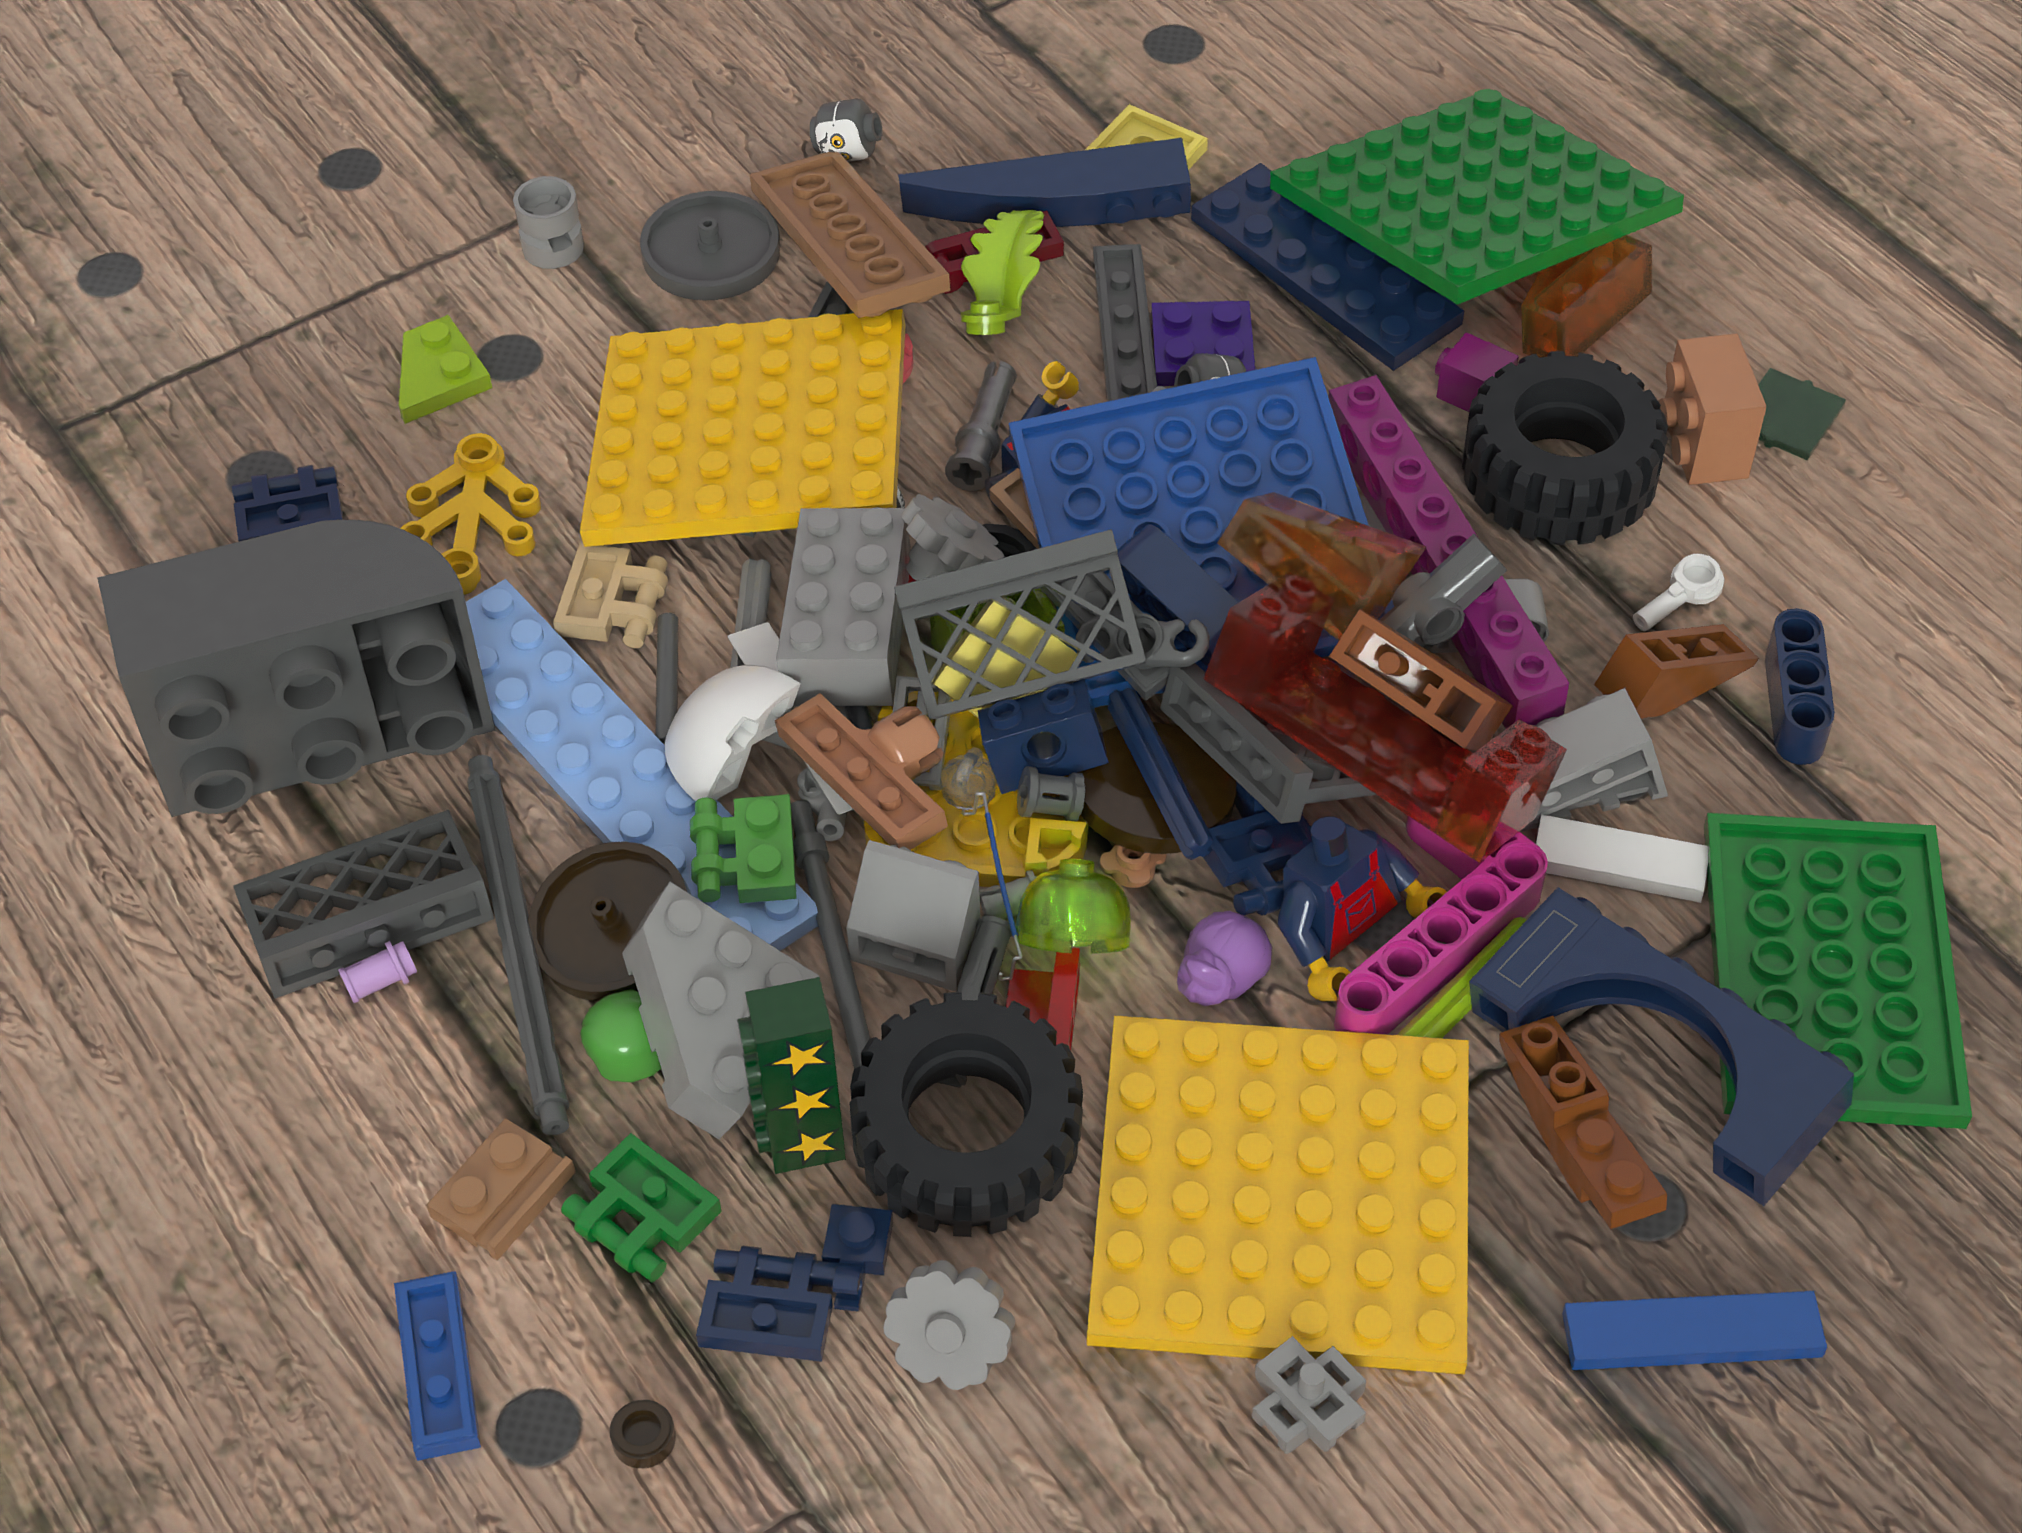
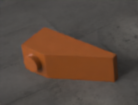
M1359 609L1329 655L1339 664L1464 749L1483 752L1513 707L1511 703L1466 673Z
M1724 624L1626 634L1594 683V686L1603 695H1610L1625 688L1640 718L1662 716L1754 667L1759 657Z

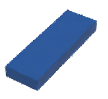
M456 1271L394 1283L413 1450L417 1461L481 1448L460 1284Z

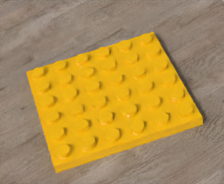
M903 309L887 310L884 314L874 317L865 316L858 318L855 313L841 315L823 314L818 317L777 318L766 322L726 323L720 326L691 329L680 327L670 331L629 332L623 335L610 336L580 526L584 547L798 528L801 508H896L906 327Z
M1114 1016L1087 1326V1346L1263 1359L1293 1336L1314 1359L1334 1346L1352 1366L1465 1375L1467 1367L1469 1040Z

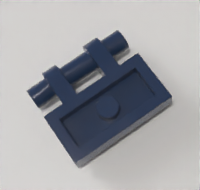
M313 465L297 467L298 473L268 478L267 473L251 476L250 482L232 485L238 541L319 521L344 520L335 466L314 469Z
M1265 811L1209 828L1208 830L1213 837V843L1210 846L1212 850L1204 860L1223 887L1243 882L1248 891L1235 894L1233 897V905L1236 912L1244 916L1257 912L1262 916L1279 911L1284 898L1283 880L1275 882L1270 873L1284 869L1289 859L1312 842L1311 826L1304 816L1301 815V819L1298 822L1281 824L1272 814Z
M743 1245L740 1251L717 1249L714 1257V1273L732 1275L734 1279L733 1282L708 1279L696 1333L698 1347L822 1362L833 1308L832 1295L811 1291L814 1285L833 1287L835 1269L838 1263L819 1261L816 1254L796 1252L795 1258L762 1254L761 1247ZM759 1279L789 1282V1287L786 1289L756 1284Z

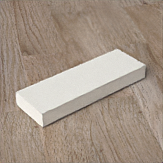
M1541 814L1536 845L1546 854L1548 860L1546 873L1701 903L1708 867V849L1706 845Z

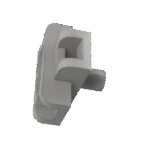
M1292 1336L1256 1364L1255 1377L1269 1396L1253 1407L1252 1418L1259 1426L1265 1425L1278 1439V1446L1285 1454L1292 1452L1309 1438L1321 1450L1327 1452L1336 1445V1439L1350 1428L1356 1429L1364 1423L1366 1412L1356 1401L1364 1393L1367 1380L1334 1346L1314 1359ZM1290 1367H1293L1296 1371L1284 1380L1280 1375ZM1334 1370L1346 1382L1342 1387L1330 1375ZM1326 1398L1329 1400V1401H1327L1324 1405H1322L1320 1408H1318L1316 1411L1313 1410L1317 1405H1319L1321 1402H1323ZM1286 1409L1297 1422L1292 1425L1281 1414L1283 1410Z

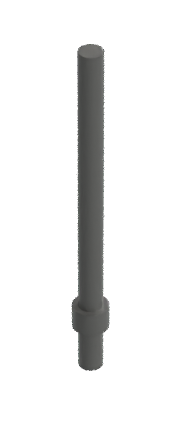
M798 800L791 803L792 825L796 837L793 840L794 856L797 866L804 870L810 897L816 903L818 911L816 920L853 1067L856 1068L861 1066V1051L870 1039V1034L826 867L829 853L825 837L816 831L810 803L806 800Z

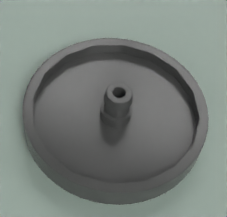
M704 191L681 196L656 210L642 229L640 248L644 269L657 286L679 297L706 301L734 297L761 284L773 272L778 263L780 239L776 220L759 202L737 193Z

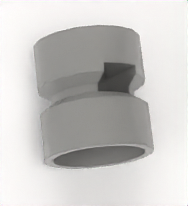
M550 176L534 178L523 183L515 191L513 203L525 259L532 265L544 269H556L573 263L582 254L584 248L574 187L564 179Z

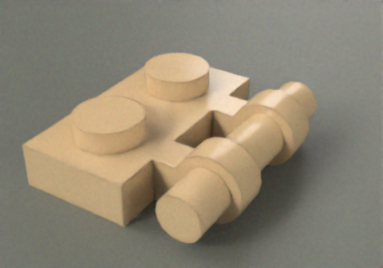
M579 543L553 621L555 631L562 637L608 642L612 626L624 627L623 643L630 648L642 647L646 635L651 634L657 619V614L654 610L656 601L664 596L668 579L665 575L668 565L667 561L661 556L654 555L647 559L645 567L633 566L630 549L609 546L584 547L583 543ZM624 590L637 593L634 602L621 601Z

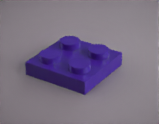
M1250 301L1152 303L1153 357L1157 386H1174L1179 368L1185 365L1190 357L1198 353L1231 355L1240 359L1246 368V372L1255 370Z

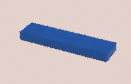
M1815 1291L1565 1303L1562 1312L1572 1370L1823 1358L1827 1350Z

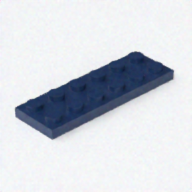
M1262 163L1257 164L1191 206L1192 221L1392 371L1463 325L1464 310L1451 300L1270 189V171L1272 170Z

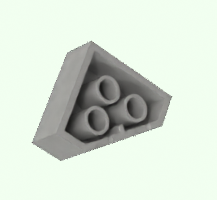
M669 882L648 909L622 955L628 975H633L642 1002V1005L639 1007L640 1015L651 1051L657 1052L665 1079L662 1088L668 1108L717 1139H720L742 1117L750 1102L742 1056L743 1049L737 1019L749 1017L745 992L816 978L819 975L672 882Z

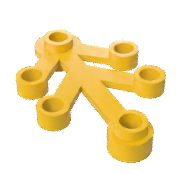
M475 433L464 437L457 445L453 465L425 483H417L407 490L406 499L410 513L422 518L418 521H410L400 528L421 537L422 540L432 546L431 536L458 519L453 548L443 552L442 556L455 571L464 595L474 591L481 579L480 565L475 553L481 518L502 536L505 550L512 556H525L534 550L536 544L531 525L526 522L517 521L485 493L487 480L508 496L511 512L515 516L529 518L536 515L541 509L540 495L537 487L532 484L523 483L504 467L505 455L503 448L493 437L483 433ZM464 482L463 491L440 506L438 497ZM524 499H530L527 502H519ZM518 537H524V539H521V540H517V541L514 540L515 538H518Z

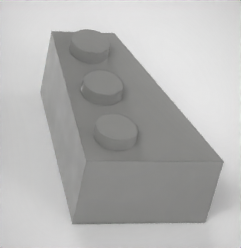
M1625 688L1610 695L1597 696L1583 707L1560 717L1545 719L1528 731L1507 740L1492 742L1486 746L1483 752H1477L1469 756L1492 811L1520 832L1538 828L1541 814L1570 820L1571 813L1569 810L1599 803L1604 812L1619 808V798L1648 792L1652 800L1668 796L1652 739Z

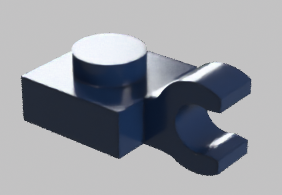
M832 1204L822 1252V1261L838 1263L832 1287L833 1292H836L834 1309L859 1312L865 1275L884 1276L893 1228L892 1210Z

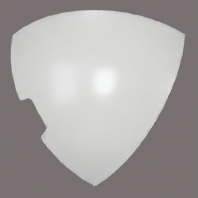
M743 665L723 670L701 684L679 708L665 739L667 764L683 790L692 799L697 801L704 797L717 800L738 788L752 745L777 732L775 720L792 710L801 683L767 667Z

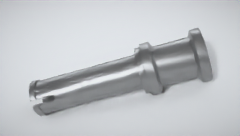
M996 361L987 365L970 420L967 424L960 427L956 434L955 446L957 450L946 463L945 475L954 486L962 490H981L985 487V480L991 477L989 464L997 456L1001 447V440L997 433L1012 386L1016 381V371L1008 363L1000 361L995 376Z

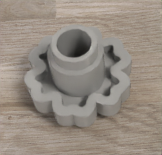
M917 494L901 515L903 521L908 524L906 531L917 541L909 552L910 561L906 566L907 572L916 581L1004 558V554L996 547L998 545L997 539L982 524L972 520L960 508L938 497H933L931 500L924 495Z
M940 1260L932 1263L930 1266H919L913 1269L906 1287L894 1290L886 1307L887 1318L883 1330L889 1339L899 1343L895 1353V1360L898 1365L910 1371L913 1377L922 1383H929L940 1376L943 1383L953 1390L962 1389L968 1386V1384L977 1385L983 1383L989 1374L992 1364L1004 1361L1012 1345L1011 1334L1015 1325V1317L1011 1312L1000 1307L1004 1296L1002 1287L989 1279L977 1267H970L959 1274L956 1268L946 1260Z

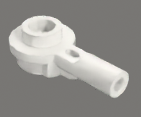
M1691 554L1683 558L1672 570L1671 586L1634 613L1633 620L1636 626L1642 631H1647L1685 602L1698 605L1716 600L1722 593L1724 576L1719 564L1712 557L1704 554Z

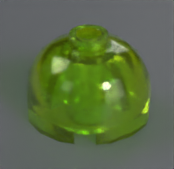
M1062 859L1059 863V870L1039 874L1029 882L1022 894L1016 917L1018 941L1020 944L1031 948L1061 953H1072V946H1091V954L1122 951L1130 946V902L1123 887L1112 877L1094 872L1093 861Z

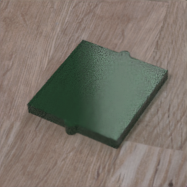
M1770 368L1758 384L1767 406L1758 440L1763 441L1764 446L1767 448L1774 446L1808 461L1844 408L1846 399L1813 386V382L1810 380L1803 382Z

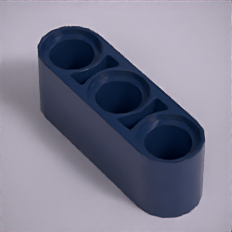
M1146 525L1117 549L1128 593L1156 620L1169 622L1180 619L1183 621L1185 629L1178 633L1175 638L1188 650L1192 649L1196 644V637L1188 628L1190 621L1197 619L1207 627L1210 635L1209 648L1204 658L1200 659L1205 665L1215 667L1255 633V624L1245 608L1156 526Z
M1798 608L1787 609L1781 612L1775 619L1765 655L1773 738L1776 751L1784 760L1793 764L1807 765L1818 761L1824 753L1834 720V703L1822 622L1815 614L1807 610Z

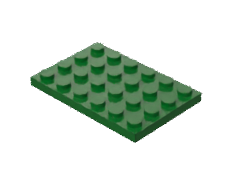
M1707 813L1704 823V839L1708 849L1707 882L1714 985L1719 989L1727 988L1734 991L1745 1001L1747 1007L1768 1020L1776 1019L1783 1022L1804 1043L1819 1052H1830L1845 1063L1849 1071L1854 1073L1852 1105L1838 1121L1967 1129L1972 1118L1936 825ZM1720 1058L1723 1114L1730 1115L1736 1095L1729 1072Z

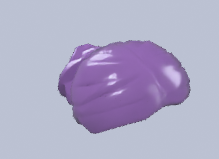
M1232 911L1214 912L1202 919L1190 932L1184 950V958L1177 972L1179 992L1186 996L1189 1002L1203 1006L1220 1004L1224 1000L1238 998L1259 979L1264 977L1270 969L1272 945L1265 930L1253 919Z

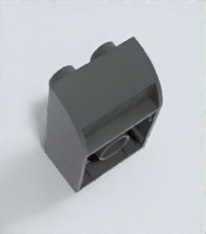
M325 520L97 577L118 676L171 817L193 811L205 814L230 812L244 805L253 795L305 781L321 785L338 783L353 776L361 766L414 752L424 755L446 754L464 745L470 737L495 731L460 581L449 562L440 552L418 536L403 529L373 521Z

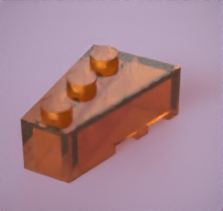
M1625 235L1541 270L1521 305L1523 353L1528 356L1537 354L1539 358L1547 357L1551 351H1565V356L1578 357L1579 352L1584 353L1652 293V245Z
M1275 492L1244 499L1218 541L1221 547L1338 641L1359 609L1376 619L1380 618L1392 600L1396 589L1406 579L1426 548L1424 545Z

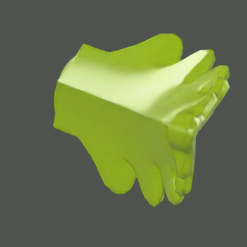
M1013 210L1010 213L1000 212L997 215L998 220L987 219L984 222V226L991 234L975 233L971 237V242L979 251V254L966 256L961 265L962 271L976 296V301L970 302V309L961 312V321L966 322L967 334L993 335L1004 333L1005 321L1021 316L1022 296L1039 272V259L1029 255L1038 248L1043 238L1042 235H1033L1043 226V212L1036 210Z

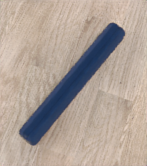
M1126 688L1123 691L1115 690L1109 697L1111 702L1108 705V709L1182 854L1190 860L1199 856L1205 858L1211 853L1212 849L1210 846L1213 843V837L1137 692L1131 688Z

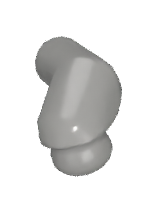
M806 768L797 778V784L800 788L798 791L801 800L808 801L812 811L818 816L816 831L821 833L826 841L838 840L844 833L847 812L840 815L836 813L810 769Z

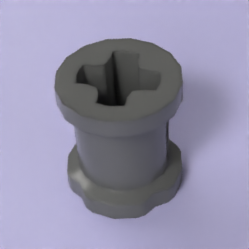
M1025 767L1018 786V814L1021 817H1031L1034 812L1063 816L1065 821H1078L1085 798L1083 774L1072 772L1069 777L1040 774L1036 767ZM1043 793H1052V794H1060V795H1059L1058 797H1054V796H1046V795H1042V794H1043Z

